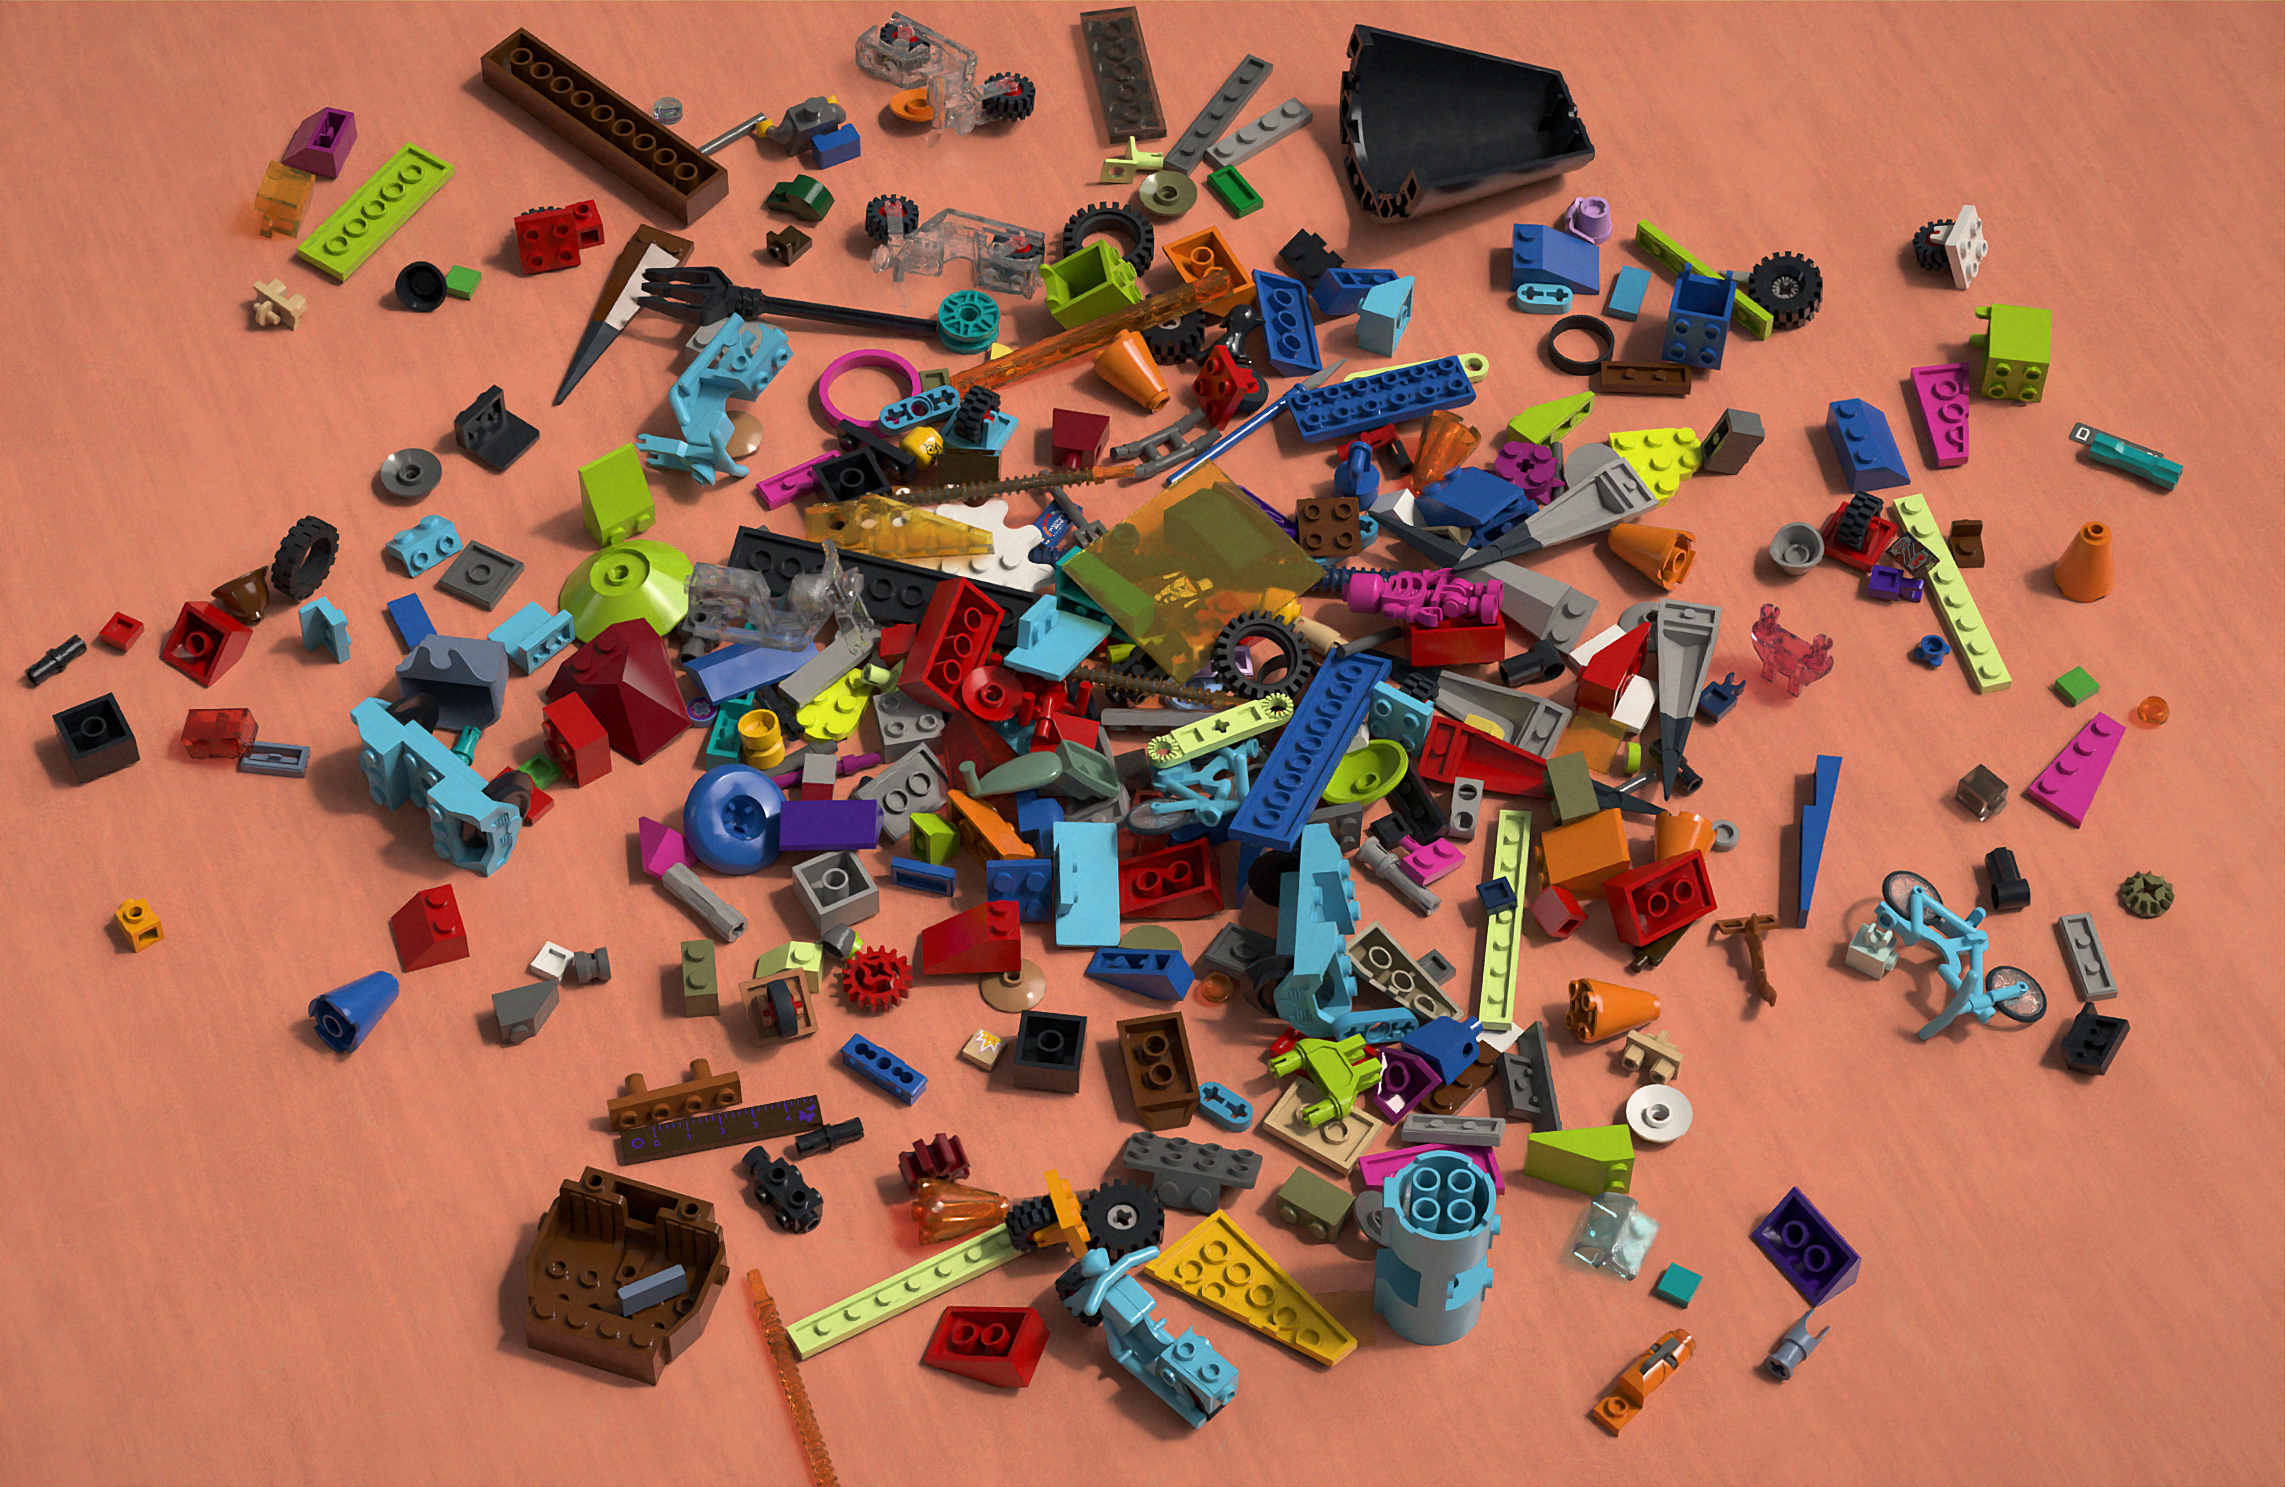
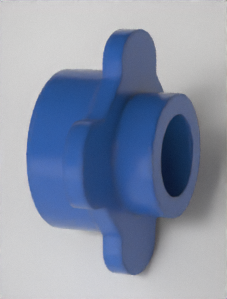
M1928 635L1922 638L1921 646L1914 650V656L1916 659H1923L1925 662L1930 663L1933 667H1939L1943 663V657L1950 653V646L1941 637Z

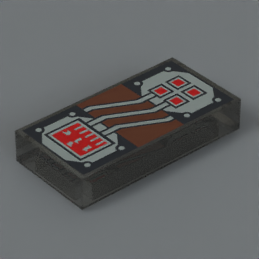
M1908 531L1884 551L1890 559L1917 582L1940 562L1932 551Z

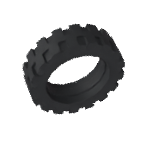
M308 515L305 519L301 518L298 520L297 525L289 529L287 537L282 539L281 547L275 553L274 558L276 560L271 568L273 572L271 576V582L274 583L273 587L296 600H304L305 596L310 597L315 589L318 590L322 585V580L329 575V568L331 565H334L336 559L334 556L339 548V544H337L339 540V534L336 533L337 528L315 516ZM309 548H310L309 555L307 556V558H306L304 564H303L302 567L300 568L301 562H302V560H303V558H304L306 552H307V551L309 550Z

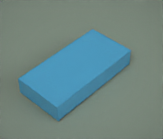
M1623 265L1608 308V314L1636 321L1650 282L1651 272Z

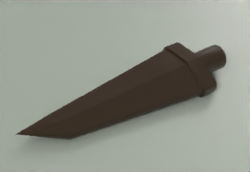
M1696 920L1642 947L1636 946L1632 950L1636 958L1630 963L1631 969L1639 973L1648 964L1659 966Z

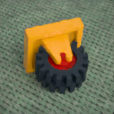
M1056 1168L1046 1171L1043 1174L1050 1193L1040 1198L1039 1196L1033 1197L1032 1202L1024 1200L1022 1201V1206L1015 1205L1012 1207L1013 1211H1008L1006 1214L1005 1224L1012 1246L1017 1251L1020 1249L1021 1252L1026 1253L1030 1249L1031 1253L1037 1252L1038 1248H1042V1251L1048 1249V1245L1054 1247L1060 1242L1068 1241L1076 1259L1082 1258L1088 1252L1085 1242L1091 1241L1085 1222L1082 1221L1080 1215L1082 1211L1076 1194L1073 1193L1068 1178L1062 1180Z

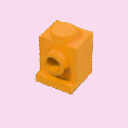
M144 897L138 900L134 898L126 899L119 905L118 910L115 911L118 927L136 953L165 939L161 920L155 915Z

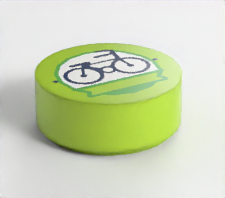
M1626 742L1622 760L1623 773L1636 774L1641 762V746L1639 743Z

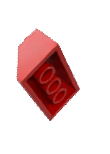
M963 576L938 582L896 687L918 704L958 716L964 715L966 706L961 695L963 682L969 673L984 666L1005 610Z

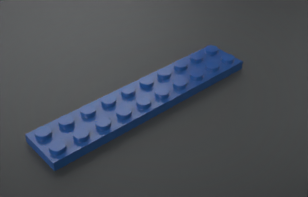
M1332 647L1230 824L1228 839L1272 848L1277 851L1291 852L1372 706L1373 688L1379 681L1385 683L1392 671V660L1361 653L1339 658L1336 655V648Z

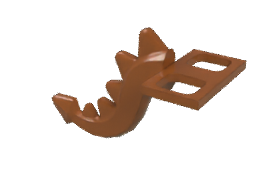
M1753 913L1751 917L1716 920V926L1723 935L1745 933L1744 941L1749 947L1757 989L1762 999L1769 1002L1770 1007H1774L1777 993L1767 982L1760 931L1780 929V923L1773 914L1757 916L1756 913ZM1763 921H1771V922H1772V923H1767V924H1758V922H1763ZM1740 925L1741 927L1725 928L1724 926Z

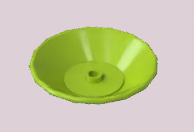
M636 539L614 543L589 555L570 573L560 594V612L565 609L573 616L575 637L586 644L611 624L643 617L661 637L669 633L688 614L697 594L696 571L683 552L665 542Z

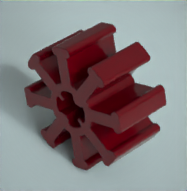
M937 1133L930 1145H926L923 1139H919L912 1143L915 1151H903L898 1156L900 1161L898 1167L911 1196H915L920 1191L923 1198L933 1196L936 1188L941 1185L945 1191L955 1189V1179L965 1180L970 1175L968 1168L971 1165L957 1135L947 1139L945 1133Z

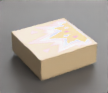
M979 1027L963 1049L962 1057L991 1071L1008 1048V1041Z

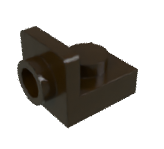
M792 225L785 228L779 235L770 230L766 234L767 253L773 259L791 266L812 247V238Z

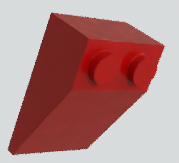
M1643 622L1595 653L1587 666H1581L1576 678V683H1579L1573 699L1574 702H1577L1576 716L1611 728L1612 724H1610V721L1619 701L1634 676H1638L1646 661L1651 623Z
M1206 837L1118 862L1120 914L1124 918H1197L1224 910L1219 858Z
M1694 849L1627 870L1602 883L1619 941L1639 947L1718 909L1701 849Z
M998 900L996 902H984L922 930L923 975L1021 971V935L1018 901Z
M947 1306L924 1358V1362L926 1365L997 1387L1028 1388L1051 1332L1034 1307Z

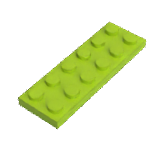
M408 141L297 247L298 257L344 282L455 174L454 166Z

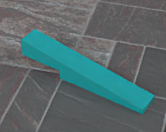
M748 616L739 642L777 629L778 620ZM759 689L720 704V711L705 753L706 771L723 764L741 763L744 751L738 730V722L746 713L756 709L757 701L754 698V694L756 691L760 693Z

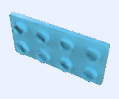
M1045 594L1019 619L1017 647L1004 658V665L1012 667L1018 672H1029L1043 676L1048 681H1061L1111 633L1112 626L1057 610V597Z
M1054 822L1052 825L1056 946L1118 948L1120 944L1117 825L1115 823Z

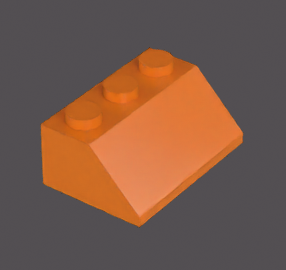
M1215 225L1162 246L1163 252L1202 311L1224 317L1237 304L1245 303L1254 309L1256 308L1255 284Z
M952 789L947 792L948 823L952 822L957 826L961 833L960 844L985 872L986 861L1037 859L1033 848L1028 843L1024 844L1019 839L1013 825L1003 821L999 816L997 808L991 801L987 802L983 797L973 799L967 794V791Z

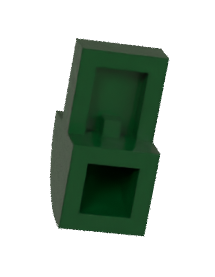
M798 174L793 182H778L766 200L770 210L794 211L798 220L822 221L835 202L833 196L823 184L812 177Z

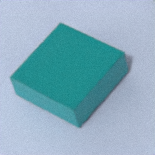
M1672 1262L1660 1282L1656 1294L1687 1308L1702 1282V1276Z

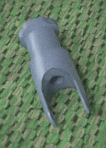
M1814 1309L1807 1311L1781 1340L1782 1346L1777 1352L1770 1354L1765 1359L1767 1369L1775 1377L1789 1380L1793 1375L1794 1367L1799 1361H1805L1828 1333L1830 1326L1825 1327L1815 1339L1807 1332L1805 1328L1806 1321L1813 1314Z

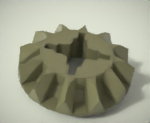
M2151 870L2146 874H2141L2137 871L2134 876L2127 877L2122 888V897L2125 904L2132 911L2143 916H2158L2170 909L2175 896L2172 892V884L2167 883L2163 875L2159 877L2153 875ZM2144 887H2147L2149 891H2155L2154 896L2151 897L2148 893L2143 894Z

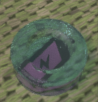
M672 97L659 99L654 104V117L656 121L663 125L678 123L683 117L681 102Z

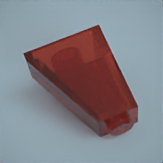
M959 709L940 732L949 790L967 791L963 774L959 770L960 764L965 761L974 762L975 772L979 781L996 767L1020 757L987 721L977 718L971 712ZM1016 793L992 794L983 798L987 802L1001 796L1004 800L1016 796Z

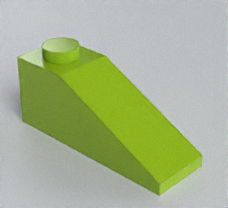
M1587 391L1527 408L1523 413L1515 415L1509 421L1506 443L1510 441L1532 443L1539 446H1547L1551 449V443L1559 442L1592 414L1595 393Z

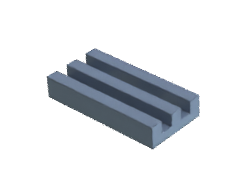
M247 740L241 762V770L248 773L305 778V768L308 767V758L311 755L310 746ZM252 752L266 753L269 755L252 754ZM281 755L300 757V759H299V758L282 757Z

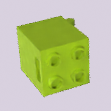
M1103 238L1051 266L1041 264L1037 268L1038 274L1044 279L1046 287V306L1051 310L1052 316L1081 345L1143 313L1140 304L1142 294L1135 284V278L1137 277L1135 268L1130 262L1126 263L1117 248L1114 246L1110 247Z
M1992 303L1991 307L1978 306L1975 316L1979 319L1988 320L1985 334H1971L1969 343L1972 346L1983 347L1981 396L2040 403L2050 365L2052 310Z

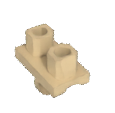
M277 278L267 285L259 280L252 285L253 289L257 292L256 304L253 307L257 312L255 317L257 323L267 326L271 322L275 325L281 322L293 331L300 327L299 316L307 309L306 299L299 293H294L291 297L285 299L287 288Z
M1631 1029L1626 1039L1622 1066L1634 1072L1638 1071L1643 1063L1651 1067L1649 1078L1657 1084L1665 1085L1671 1078L1677 1080L1681 1074V1064L1684 1055L1677 1052V1046L1668 1042L1670 1032L1662 1030L1657 1037L1649 1032L1645 1036Z

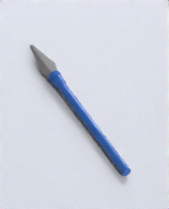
M1344 358L1311 375L1302 383H1296L1283 397L1166 479L1167 484L1171 488L1178 486L1287 409L1288 405L1285 396L1316 389L1343 365L1347 359Z

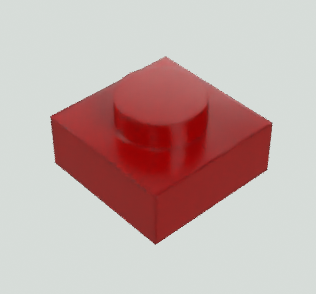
M117 611L99 634L101 641L128 652L145 629L142 622Z

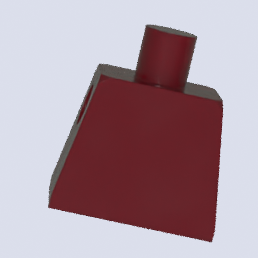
M1053 408L1052 464L1061 466V474L1063 476L1078 475L1080 469L1088 471L1095 469L1110 437V416Z

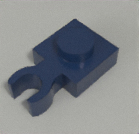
M1734 672L1729 673L1725 677L1724 683L1721 686L1713 681L1701 692L1696 709L1715 723H1718L1737 705L1738 698L1736 696L1744 692L1745 680L1739 685L1731 684L1734 681Z

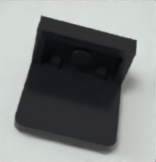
M495 384L486 392L481 393L476 401L466 410L461 411L454 420L457 445L499 471H505L540 439L538 429L506 410L503 389Z

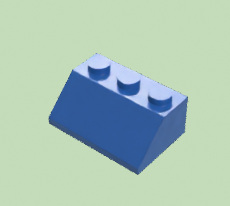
M1860 398L1830 402L1825 426L1851 493L1856 494L1859 490L1868 492L1910 485L1911 480L1884 412Z

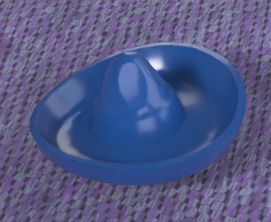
M733 763L723 764L710 769L697 780L685 802L683 826L688 843L695 855L703 863L722 873L746 875L761 871L774 863L783 852L780 851L779 846L781 801H787L780 787L769 776L752 766Z

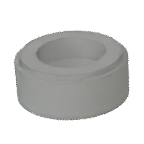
M1727 820L1713 822L1712 830L1717 829L1718 835L1712 849L1718 852L1733 850L1739 840L1738 827Z

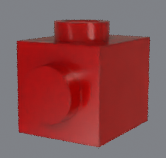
M594 199L565 206V208L572 207L574 212L579 250L605 244L603 223Z
M917 623L909 625L895 624L892 627L881 629V641L877 642V653L880 660H883L890 670L902 659L907 660L919 631Z
M1550 885L1543 889L1529 907L1536 916V924L1543 931L1547 932L1549 936L1568 939L1588 919L1570 891Z

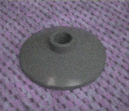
M408 448L390 455L383 463L380 475L384 487L389 492L400 497L414 498L431 492L439 484L442 477V468L439 460L432 453L423 449Z
M1371 1190L1364 1191L1357 1196L1353 1204L1355 1220L1368 1239L1376 1245L1387 1249L1390 1244L1380 1243L1383 1194Z

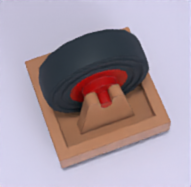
M802 966L738 983L755 1048L819 1031Z

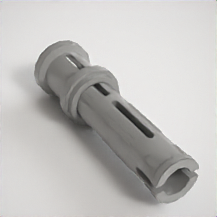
M1375 836L1367 839L1357 851L1356 858L1360 862L1365 861L1376 870V876L1380 879L1391 881L1428 916L1437 911L1440 907L1438 904H1441L1442 900L1427 889L1426 886H1419L1400 870V860L1396 854L1388 853L1379 845V840Z

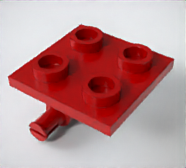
M1049 696L1043 697L1042 707L1037 710L1029 753L1037 751L1055 753L1057 746L1063 739L1095 750L1100 722L1054 712L1056 700Z

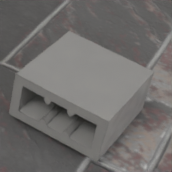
M903 691L873 696L874 718L886 764L897 762L922 742L927 745L935 756L948 754L947 741L952 740L950 722H944L943 716L946 715L945 711L918 704Z

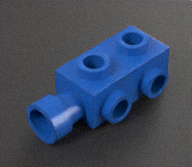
M1523 494L1483 525L1471 526L1472 535L1466 546L1474 549L1478 546L1484 548L1540 511L1534 499L1528 501Z

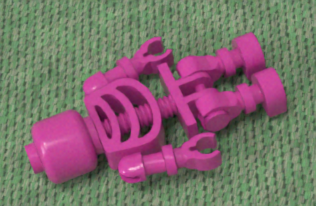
M1444 568L1435 572H1430V569H1423V573L1402 571L1397 573V575L1390 576L1388 582H1384L1383 578L1378 574L1354 573L1349 579V583L1343 584L1342 600L1343 602H1348L1350 611L1354 613L1378 614L1383 609V616L1387 619L1397 620L1401 618L1406 619L1408 623L1419 621L1421 624L1430 627H1437L1438 620H1443V614L1454 618L1468 612L1472 616H1477L1478 613H1481L1483 624H1494L1497 620L1498 609L1503 605L1504 587L1502 580L1489 579L1487 586L1484 585V582H1477L1474 585L1462 578H1457V574H1450L1452 568ZM1430 585H1436L1435 591L1427 590V588H1430ZM1427 602H1431V607H1426Z

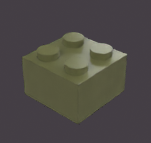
M1583 751L1546 760V771L1541 772L1542 784L1546 798H1553V801H1550V812L1555 828L1600 813Z

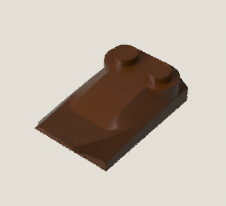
M1182 1012L1117 1021L1116 1029L1119 1038V1049L1123 1056L1135 1111L1144 1119L1151 1131L1154 1132L1190 1125L1192 1115L1201 1101V1095Z

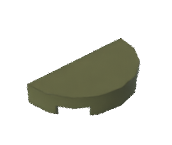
M1141 925L1131 929L1122 937L1118 948L1179 950L1183 956L1182 944L1177 935L1169 929L1158 925Z

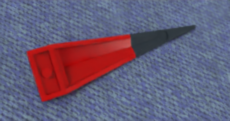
M1433 715L1417 769L1423 779L1445 784L1449 787H1454L1456 777L1483 780V791L1553 801L1552 797L1546 798L1542 784L1541 772L1546 771L1547 759L1466 723ZM1591 779L1599 808H1620L1621 811L1657 815L1662 811H1668ZM1464 787V788H1463V789H1471V790H1474V789H1472V788H1470V787Z

